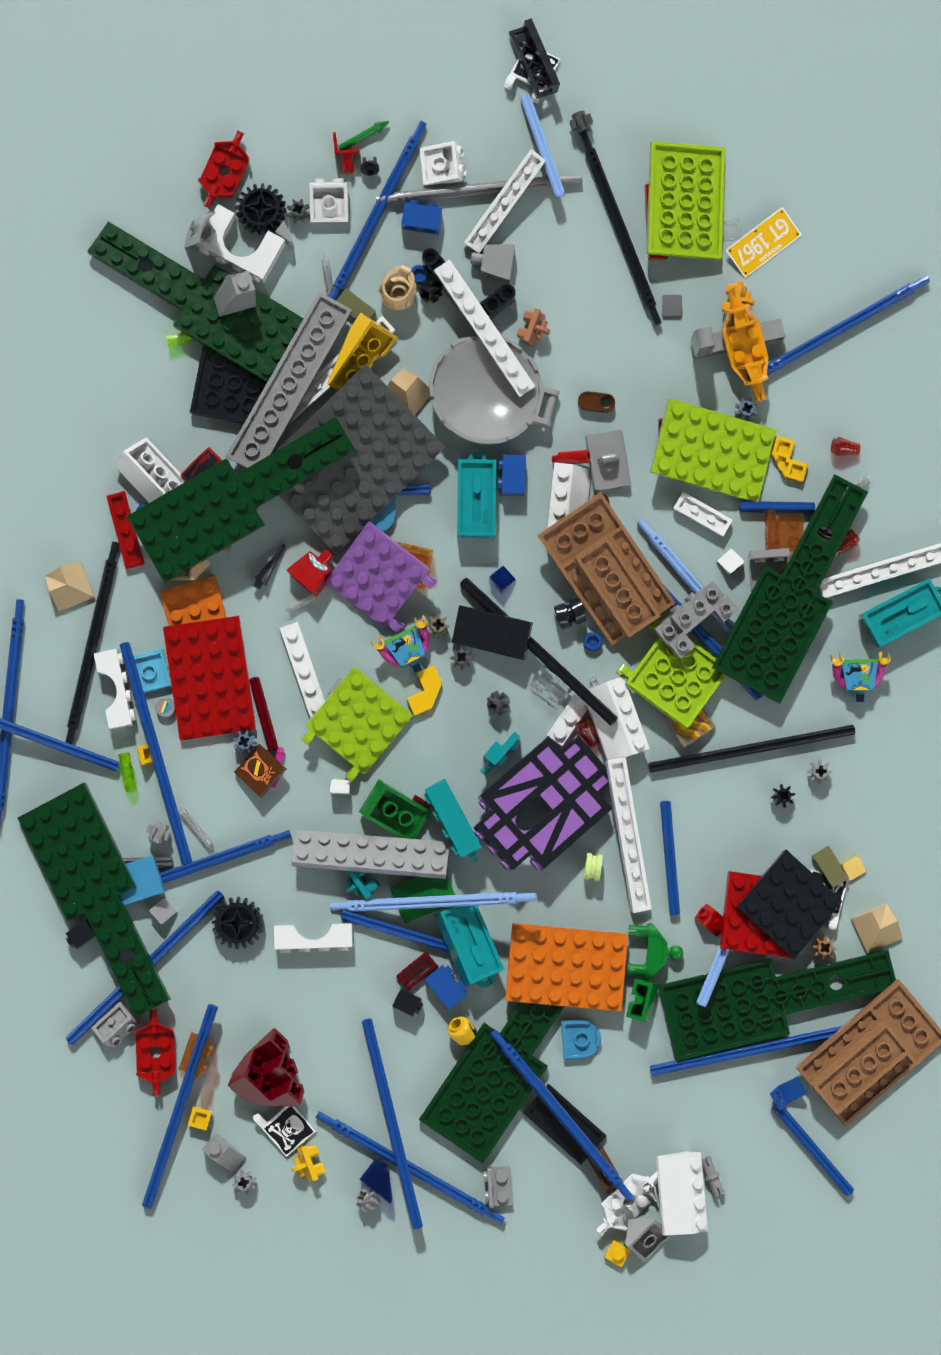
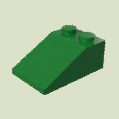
M378 779L359 810L365 818L399 838L407 839L416 838L431 814L429 809Z
M447 875L446 879L415 877L390 888L394 898L455 895ZM444 907L399 909L405 924Z

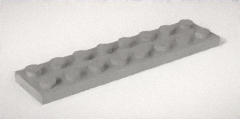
M297 830L291 863L295 867L446 879L450 842Z

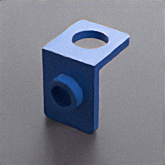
M799 1077L776 1086L770 1092L779 1110L783 1109L787 1103L807 1094ZM776 1094L780 1097L781 1103L778 1101Z

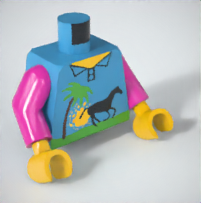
M422 615L423 621L417 622L415 617V626L385 641L380 636H377L380 639L379 643L374 644L371 641V644L385 661L401 668L409 665L413 674H416L423 670L419 659L425 657V653L429 650L430 636L426 626V618Z
M879 652V662L878 659L844 660L841 653H839V658L835 660L833 654H831L833 678L839 687L844 688L845 692L854 693V703L865 702V691H873L883 679L887 664L891 661L890 653H888L887 658H882V652Z

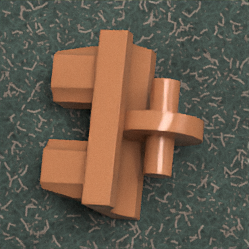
M535 308L534 311H525L523 321L529 323L528 329L520 327L517 332V337L531 347L535 346L537 339L542 340L543 334H550V330L546 328L548 322L544 320L545 315L541 313L540 309Z

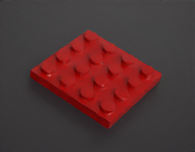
M728 871L720 949L790 958L736 908L738 903L761 876Z

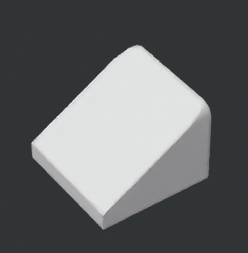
M730 549L717 562L730 575L744 563V560Z
M331 780L330 793L349 795L350 780Z

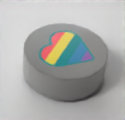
M169 698L160 699L156 703L157 713L162 717L172 716L175 712L174 702Z

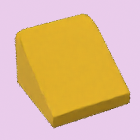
M858 855L841 864L849 877V881L866 872Z

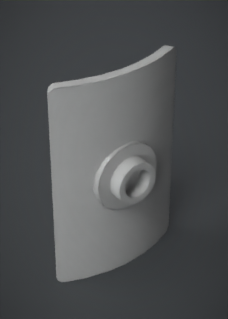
M215 211L204 214L197 220H193L186 236L185 248L197 245L200 241L211 242L216 230L207 221L215 214ZM207 226L209 227V236L203 239L201 235Z
M622 430L586 435V445L591 455L590 468L594 490H606L631 485Z

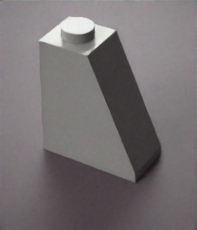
M242 271L226 276L214 297L219 317L256 307L255 288L250 272Z

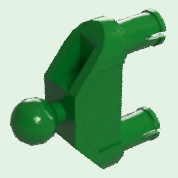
M648 923L646 926L629 924L628 930L637 931H628V937H646L647 951L646 963L644 965L627 963V969L635 970H626V976H644L645 979H651L667 962V956L675 961L683 957L682 947L673 945L670 949L667 948V941L653 923Z

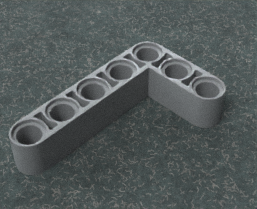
M781 319L760 323L765 344L785 339ZM711 327L694 331L691 343L696 359L727 352L721 331L712 333Z

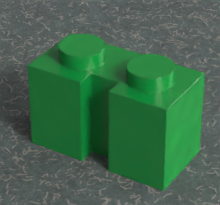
M642 978L634 980L631 994L636 996L634 1001L629 1002L626 1017L643 1022L651 1021L659 983Z

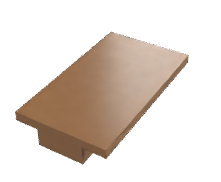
M602 492L537 535L612 646L626 636L631 637L661 617L660 614L676 604Z
M897 979L795 1068L846 1127L941 1045V1029L903 983Z

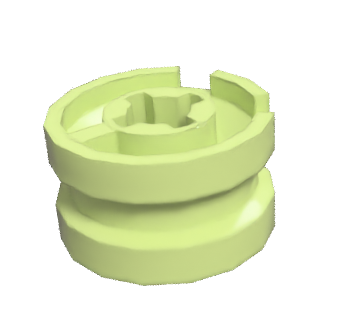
M587 853L584 879L589 880L593 878L594 881L600 880L601 854L594 856L592 853Z

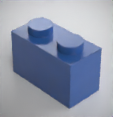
M417 201L405 202L401 229L439 235L442 208H439L436 204H428L426 206L420 205Z
M503 455V460H499V471H502V479H498V490H502L501 495L524 496L526 455Z
M442 964L426 977L425 981L450 1010L467 996L465 992L467 988L461 980L457 982L454 979L455 973L449 965L445 967Z

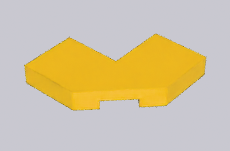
M776 436L771 456L783 478L803 483L808 464L790 459L795 441Z
M435 666L417 673L424 691L407 698L414 716L433 708L442 685Z

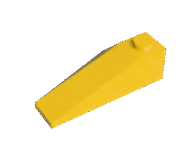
M360 313L348 332L327 384L339 390L365 364L371 368L375 360L380 356L386 355L398 337L371 318Z

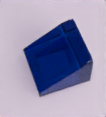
M504 566L489 576V579L501 592L516 580Z

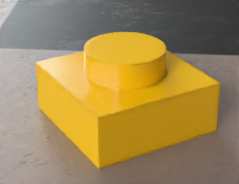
M193 1106L188 1126L207 1131L212 1111Z
M613 1239L604 1257L622 1267L631 1250Z

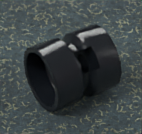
M580 598L569 601L568 605L562 603L554 606L561 630L571 627L572 623L580 624L587 621Z

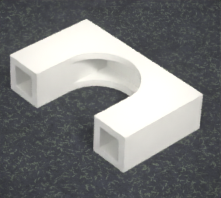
M218 204L214 210L215 214L208 221L216 232L210 243L200 241L197 244L199 252L205 256L210 254L216 257L215 260L222 265L226 263L231 265L232 269L237 273L242 271L250 272L252 281L259 283V281L265 283L286 245L285 239L267 231L259 248L253 254L245 257L231 254L225 247V238L236 216L234 212ZM206 226L201 238L204 239V237L209 236V227Z

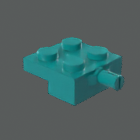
M514 732L503 745L495 741L483 755L487 763L479 771L486 776L497 764L501 766L508 758L507 752L509 750L513 752L521 743L519 741L521 736Z

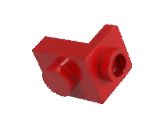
M705 904L698 911L695 919L713 935L718 937L722 930L723 916L714 908Z

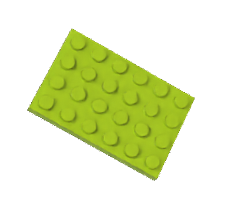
M651 141L646 254L708 260L722 259L725 148Z
M669 398L650 473L742 500L757 502L760 498L776 429Z

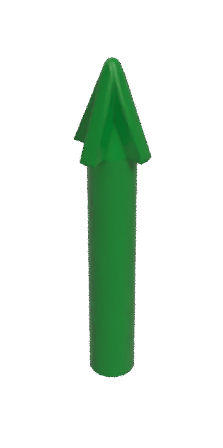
M389 121L375 122L374 126L338 145L340 150H346L377 132L380 133Z

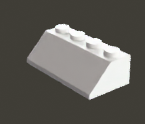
M147 437L124 450L114 463V466L149 503L186 482L180 475L181 473Z
M554 462L547 528L588 501L591 469L574 464Z
M624 677L588 689L618 717L613 725H609L586 703L607 761L622 757L626 758L650 749Z
M685 1151L656 1156L662 1235H684L708 1231L701 1152Z

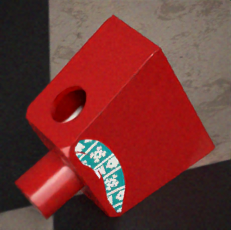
M326 549L319 557L310 551L286 571L294 580L317 598L332 573L331 568L327 564L334 556Z

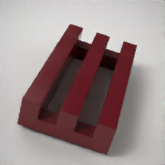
M425 951L396 976L406 989L410 990L438 965ZM424 957L428 959L417 969H415L411 974H409L405 979H403L402 975L405 974L408 970H410L414 965H416ZM429 963L433 965L411 984H407L408 980Z

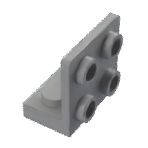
M789 548L749 552L751 590L764 566L782 575L788 563L787 558L790 556Z

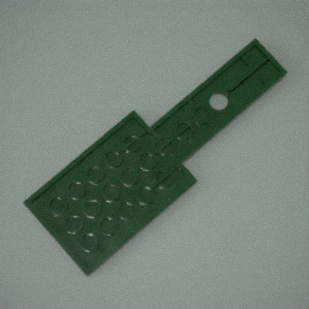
M109 221L87 251L92 257L180 309L182 312L174 322V328L266 384L304 319L256 289V307L219 317L214 297L226 276L231 275L230 273L214 264L205 279ZM145 259L150 260L153 263V268L151 271L142 272L138 267L139 263Z
M334 417L238 474L235 473L226 458L129 514L127 518L163 582L167 583L265 526L256 508L356 450L338 418ZM299 455L302 457L303 463L300 469L293 470L289 467L288 461L291 456Z
M836 474L833 475L782 575L764 566L712 669L779 704L782 702L833 601L816 592L868 491ZM828 527L831 530V539L821 541L817 536L818 529Z
M82 783L18 817L17 819L67 921H71L85 913L134 1016L138 1017L171 1000L120 895L136 887V884L87 784ZM126 948L134 953L133 960L129 964L122 962L120 958L121 951Z
M883 950L780 976L775 975L771 958L722 969L706 1007L698 1005L697 999L708 973L660 984L659 991L676 1061H681L788 1035L790 1032L785 1015L882 992L895 982L896 978L889 950ZM835 974L840 975L844 982L838 990H834L829 986V979Z
M520 1002L499 1034L508 1044L510 1043L540 1079L548 1065L533 1056V1053L565 1006ZM483 1022L474 1040L469 1043L419 1118V1121L482 1164L533 1090L490 1035L495 1029Z

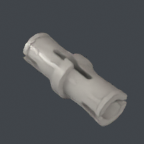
M707 1156L705 1159L702 1158L704 1178L710 1185L713 1197L724 1194L725 1191L719 1180V1172H716L711 1156Z

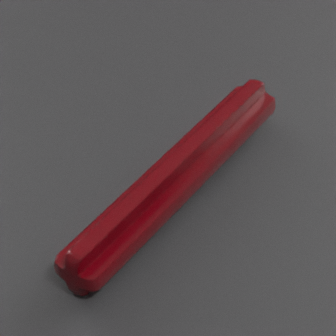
M253 677L249 681L268 750L274 751L278 749V744L260 678Z

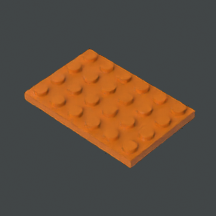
M512 923L505 1001L622 1011L628 934Z

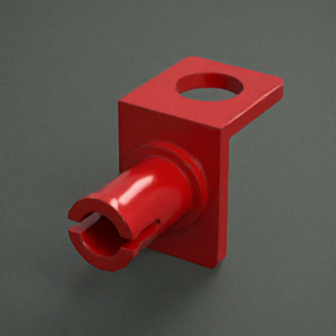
M333 132L335 156L342 157V174H348L347 166H349V174L354 173L353 156L360 154V150L337 151L336 132Z

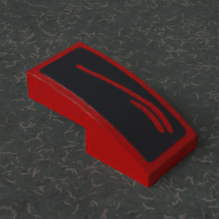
M208 447L180 475L185 481H188L219 463L222 459L211 447Z

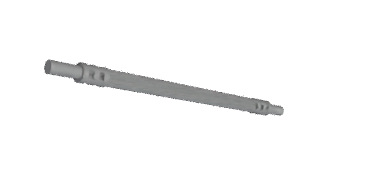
M559 175L562 186L564 184L583 182L582 175ZM548 176L533 178L525 190L550 188L551 184ZM507 181L394 192V194L388 197L387 203L395 202V204L409 201L500 193ZM375 196L376 202L380 199V196Z

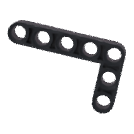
M426 249L422 254L423 266L440 283L442 290L460 311L434 272L436 268L445 263L444 259L435 249ZM428 255H432L436 259L434 262H427L425 258ZM504 284L480 302L490 320L514 302L516 290L512 285ZM504 291H510L512 293V296L510 298H504L502 296V293ZM490 302H494L497 304V308L490 310L487 305Z

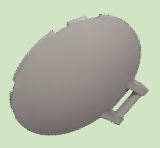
M477 335L463 337L453 342L439 355L430 375L429 395L437 417L452 433L472 443L490 445L507 442L522 434L531 424L544 428L551 427V416L555 400L560 392L543 386L538 367L532 357H529L520 345L505 337L503 339L535 385L533 389L520 398ZM543 396H547L548 401L543 418L538 417Z

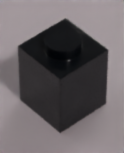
M83 920L65 933L68 944L76 949H80L96 937L88 920Z
M401 988L392 1007L413 1016L414 1013L419 1014L423 1003L420 1002L422 998Z

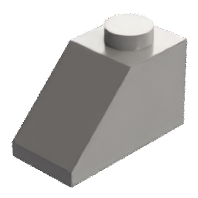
M215 1133L202 1148V1151L216 1163L231 1172H234L245 1159L242 1153L218 1133Z

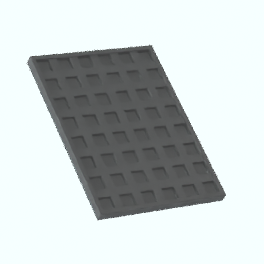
M366 364L279 448L281 449L334 417L338 418L356 451L279 495L336 554L446 448ZM293 455L289 458L288 465L291 469L297 470L302 467L303 459L301 456Z

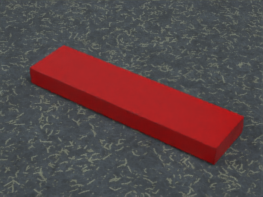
M122 491L107 495L126 570L145 565L138 536L127 518L131 514L126 492Z

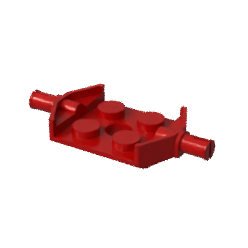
M237 130L232 141L214 142L212 153L201 177L198 178V182L208 193V197L203 205L206 208L208 207V209H211L214 200H217V198H231L234 196L250 161L249 156L240 145L244 133H240L239 130ZM227 167L230 172L228 175L222 176L219 174L220 169Z
M153 1009L149 1010V1024L134 1032L136 1040V1076L151 1082L152 1096H156V1088L157 1096H160V1084L162 1081L176 1073L174 1029L159 1023L158 1009H154V1016ZM154 1046L161 1049V1055L157 1058L151 1055V1049Z

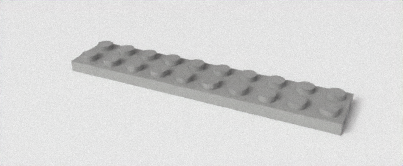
M318 292L230 447L226 458L244 468H248L273 453L353 312L352 309Z

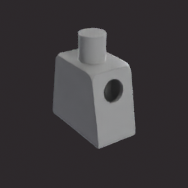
M484 245L483 254L472 252L470 264L481 265L480 275L509 284L515 245Z

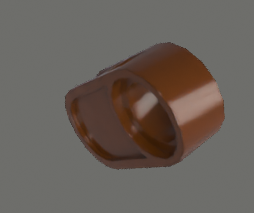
M586 391L579 395L578 405L585 411L609 413L614 409L615 399L607 393ZM607 398L611 400L612 405L609 408H603L601 406L602 399Z

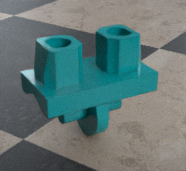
M346 871L350 876L346 880L350 886L346 890L347 893L353 890L356 896L362 893L367 899L380 886L375 877L369 881L365 880L363 875L367 872Z

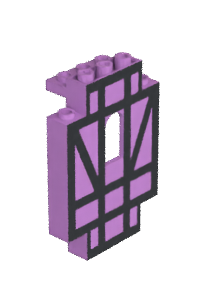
M548 736L478 797V803L485 811L488 810L490 813L473 827L476 837L480 841L484 840L487 843V849L492 855L496 854L501 859L499 862L504 869L513 871L529 857L531 865L536 870L540 869L542 871L612 810L611 806L600 795L609 786L606 766L579 736L562 750ZM540 795L552 811L530 830H520L515 823L516 816Z

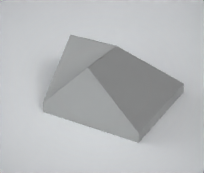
M654 1217L628 1219L627 1235L623 1241L645 1263L672 1235H662V1225Z

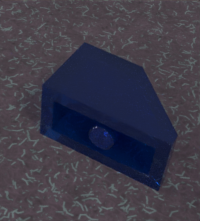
M374 1159L361 1175L360 1180L387 1202L391 1203L393 1201L390 1170L387 1169L389 1166L381 1159L378 1161Z

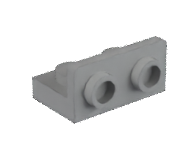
M119 1002L91 1028L102 1043L112 1049L118 1046L125 1036L132 1033L140 1022L133 1017L122 1002Z
M510 1165L488 1166L487 1172H483L484 1184L488 1183V1191H485V1203H489L490 1208L513 1205Z

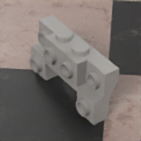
M713 580L705 584L695 594L692 592L684 598L685 602L681 606L679 604L674 606L669 611L671 614L652 629L678 659L684 657L695 647L686 634L713 612L720 622H725L738 611L729 597L722 593Z

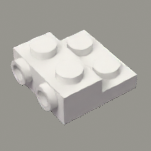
M451 141L420 148L424 186L427 187L441 183L447 185L464 181L463 176H466V167L462 164L461 158L465 154L463 147L459 143Z
M323 178L313 179V182L309 183L310 222H348V182H344V178H333L332 182H325Z

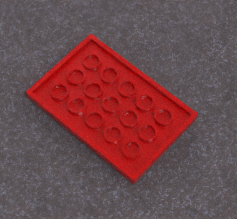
M240 616L164 626L163 633L180 741L237 733L238 731L256 730Z

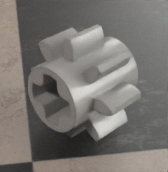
M818 760V765L810 764L813 768L807 771V773L812 774L811 781L818 779V784H821L823 778L826 781L829 780L827 775L832 773L827 768L829 763L823 765L822 761ZM819 767L821 770H824V774H821L820 777L815 772Z
M157 821L154 825L149 824L146 833L150 834L148 839L158 844H162L163 840L168 841L171 835L170 832H167L169 826Z
M240 1170L239 1177L237 1175L233 1176L237 1181L232 1187L237 1186L238 1194L241 1190H245V1193L248 1194L249 1187L255 1188L252 1181H255L256 1177L251 1178V1171L244 1174L243 1170ZM242 1177H244L245 1180H249L246 1187L244 1186V1184L239 1183L242 1180Z
M371 1187L368 1190L362 1189L356 1196V1206L360 1207V1210L365 1213L368 1210L374 1211L379 1206L380 1195Z

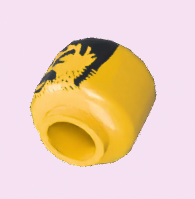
M466 1017L454 1018L448 1026L449 1036L458 1045H467L476 1036L477 1030Z

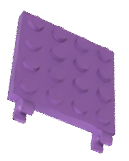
M369 521L332 571L327 584L382 627L387 628L390 625L393 631L399 633L405 626L403 622L395 618L401 607L421 581L426 587L431 589L437 580L427 573L430 569L427 565Z

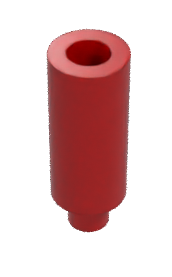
M588 449L561 451L557 455H552L553 463L584 464L590 463L591 460Z

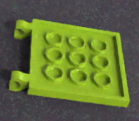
M655 620L648 629L654 634H656L652 629L655 628L659 624V622ZM658 637L634 671L622 664L616 673L627 679L625 684L687 730L725 678V675L712 669L716 658L692 640L691 642L695 647L684 657L678 659Z
M353 666L305 724L309 730L300 740L308 745L315 735L322 739L353 765L345 774V777L352 782L359 772L365 774L413 715Z

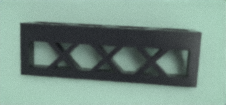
M532 18L525 20L523 27L509 31V36L534 94L539 99L557 93L560 82ZM524 33L526 37L525 43L518 41L515 35ZM524 49L533 53L532 60L524 57ZM532 65L540 69L539 76L531 73L530 68ZM538 82L546 84L548 90L539 92Z

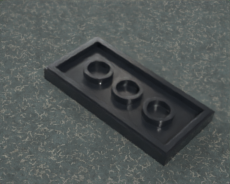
M459 605L451 643L525 660L533 622Z
M548 1083L546 1085L547 1089L594 1146L597 1147L607 1135ZM537 1095L523 1113L582 1165L588 1155Z

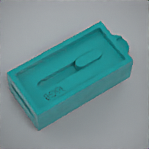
M477 451L471 453L468 459H458L457 538L495 539L496 460H488L483 453Z
M929 578L860 614L859 618L875 648L878 649L941 616V587H934Z
M446 779L426 788V794L423 796L428 805L433 804L435 811L432 813L437 822L442 821L444 828L441 830L446 839L451 838L454 844L451 848L455 856L460 855L463 858L468 855L472 862L478 861L477 859L479 858L475 851L482 847Z
M478 906L451 907L434 914L464 986L476 983L480 988L491 986L495 979L494 974L505 969ZM484 978H488L487 981L482 982Z

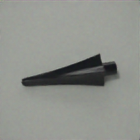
M285 544L281 545L270 561L254 576L256 582L253 586L259 590L262 585H267L273 569L286 547Z

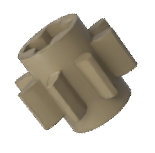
M439 614L436 615L435 619L430 616L428 618L430 623L426 624L429 627L428 633L435 634V638L438 637L439 633L444 636L446 634L444 628H449V625H445L447 618H439ZM436 622L441 626L438 630L433 626Z

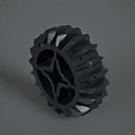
M261 183L260 188L254 184L253 190L247 187L248 193L241 192L243 198H237L239 205L235 206L236 210L239 211L236 213V216L240 218L239 223L244 224L245 230L250 228L252 234L256 229L258 235H261L262 230H265V233H267L269 228L273 232L276 231L274 225L280 226L281 222L279 220H285L283 214L287 213L286 208H283L286 202L281 201L283 195H277L278 189L272 191L271 185H268L267 189H265L264 183ZM265 196L271 198L276 203V207L265 203ZM258 197L255 203H249L253 198ZM262 202L264 209H262L260 216L258 209H260ZM246 212L255 214L257 216V222L252 221L246 215ZM275 213L270 220L264 222L266 216Z
M240 897L236 898V903H234L233 898H229V905L226 901H223L222 904L225 908L217 906L216 909L220 911V914L213 913V916L217 917L218 920L211 921L212 924L218 925L212 931L216 932L219 930L220 932L215 936L216 939L222 936L221 944L229 941L228 948H231L233 943H235V949H239V943H242V947L246 948V941L253 945L254 942L251 938L259 939V936L255 934L256 931L259 933L263 932L262 929L258 928V925H264V922H258V918H262L263 914H256L260 908L257 907L253 910L252 907L255 902L252 901L247 905L248 898H245L243 903H241ZM235 907L234 917L230 920H223L225 913ZM241 907L251 913L253 920H245L243 918ZM237 917L241 918L240 921L248 923L240 925L238 933L237 928H235L236 925L228 923L236 921ZM222 925L233 928L234 938L225 933ZM253 926L250 934L240 939L243 927Z

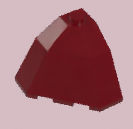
M275 1028L243 1057L232 1072L228 1087L240 1098L261 1106H299L305 1092L303 1085L298 1083L296 1077L298 1070L295 1061L290 1059L287 1050L290 1048L288 1040Z

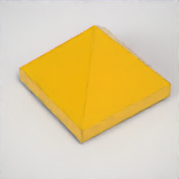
M148 745L137 746L140 764H152L153 761Z

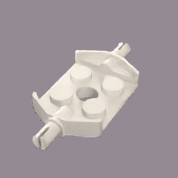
M657 1171L650 1178L648 1176L631 1174L624 1181L623 1184L634 1196L628 1203H623L625 1197L618 1189L601 1203L604 1222L596 1229L601 1236L611 1227L627 1231L628 1219L637 1217L653 1200L657 1203L659 1202L655 1183L658 1181Z

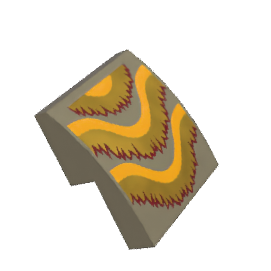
M702 708L687 730L667 715H663L683 747L716 727L704 708Z

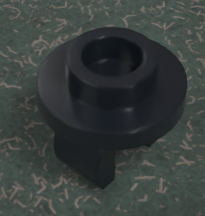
M363 157V163L360 166L361 172L367 176L376 175L379 172L377 158L373 157V161H366V157Z

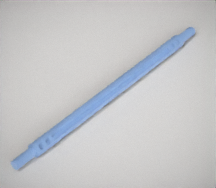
M643 519L640 520L637 524L649 537L648 540L695 594L703 586L657 532L654 533ZM712 612L713 617L729 634L734 625L731 619L728 618L725 622H720Z
M518 892L349 900L343 903H330V910L357 912L518 904V902L537 901V893L518 894Z

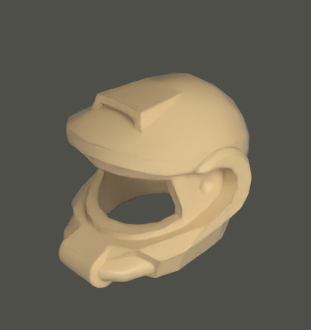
M401 265L385 274L379 287V293L386 307L400 311L410 307L415 300L417 289L412 269Z

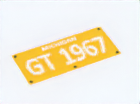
M781 207L728 247L726 252L746 278L797 240L802 234L785 209Z

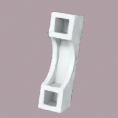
M117 649L94 653L97 672L109 676L114 681L117 689L115 701L105 710L109 729L113 730L134 725L133 720H136L134 709L130 708L129 702L132 701L130 690L126 688L128 676L127 672H123L122 664H125L122 653H119Z
M352 923L332 924L329 932L323 938L317 940L304 938L299 934L295 925L274 926V948L279 949V953H291V949H298L299 952H310V948H318V952L329 951L331 947H337V951H349V947H353Z

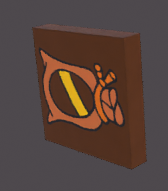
M258 744L234 773L262 798L287 768L261 744Z

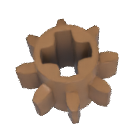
M823 936V940L815 938L816 945H811L812 948L816 949L814 956L821 954L822 960L825 959V955L832 958V950L837 949L832 947L834 940L827 941V936ZM821 943L828 945L826 947V952L820 951V949L822 948Z

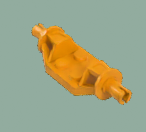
M738 287L732 288V290H726L731 307L724 311L725 318L721 332L730 367L742 379L743 385L752 387L755 402H758L761 399H767L762 382L769 379L767 375L769 357L758 318L751 311L750 304H742ZM732 313L734 316V325H732ZM744 369L747 370L750 379H748Z

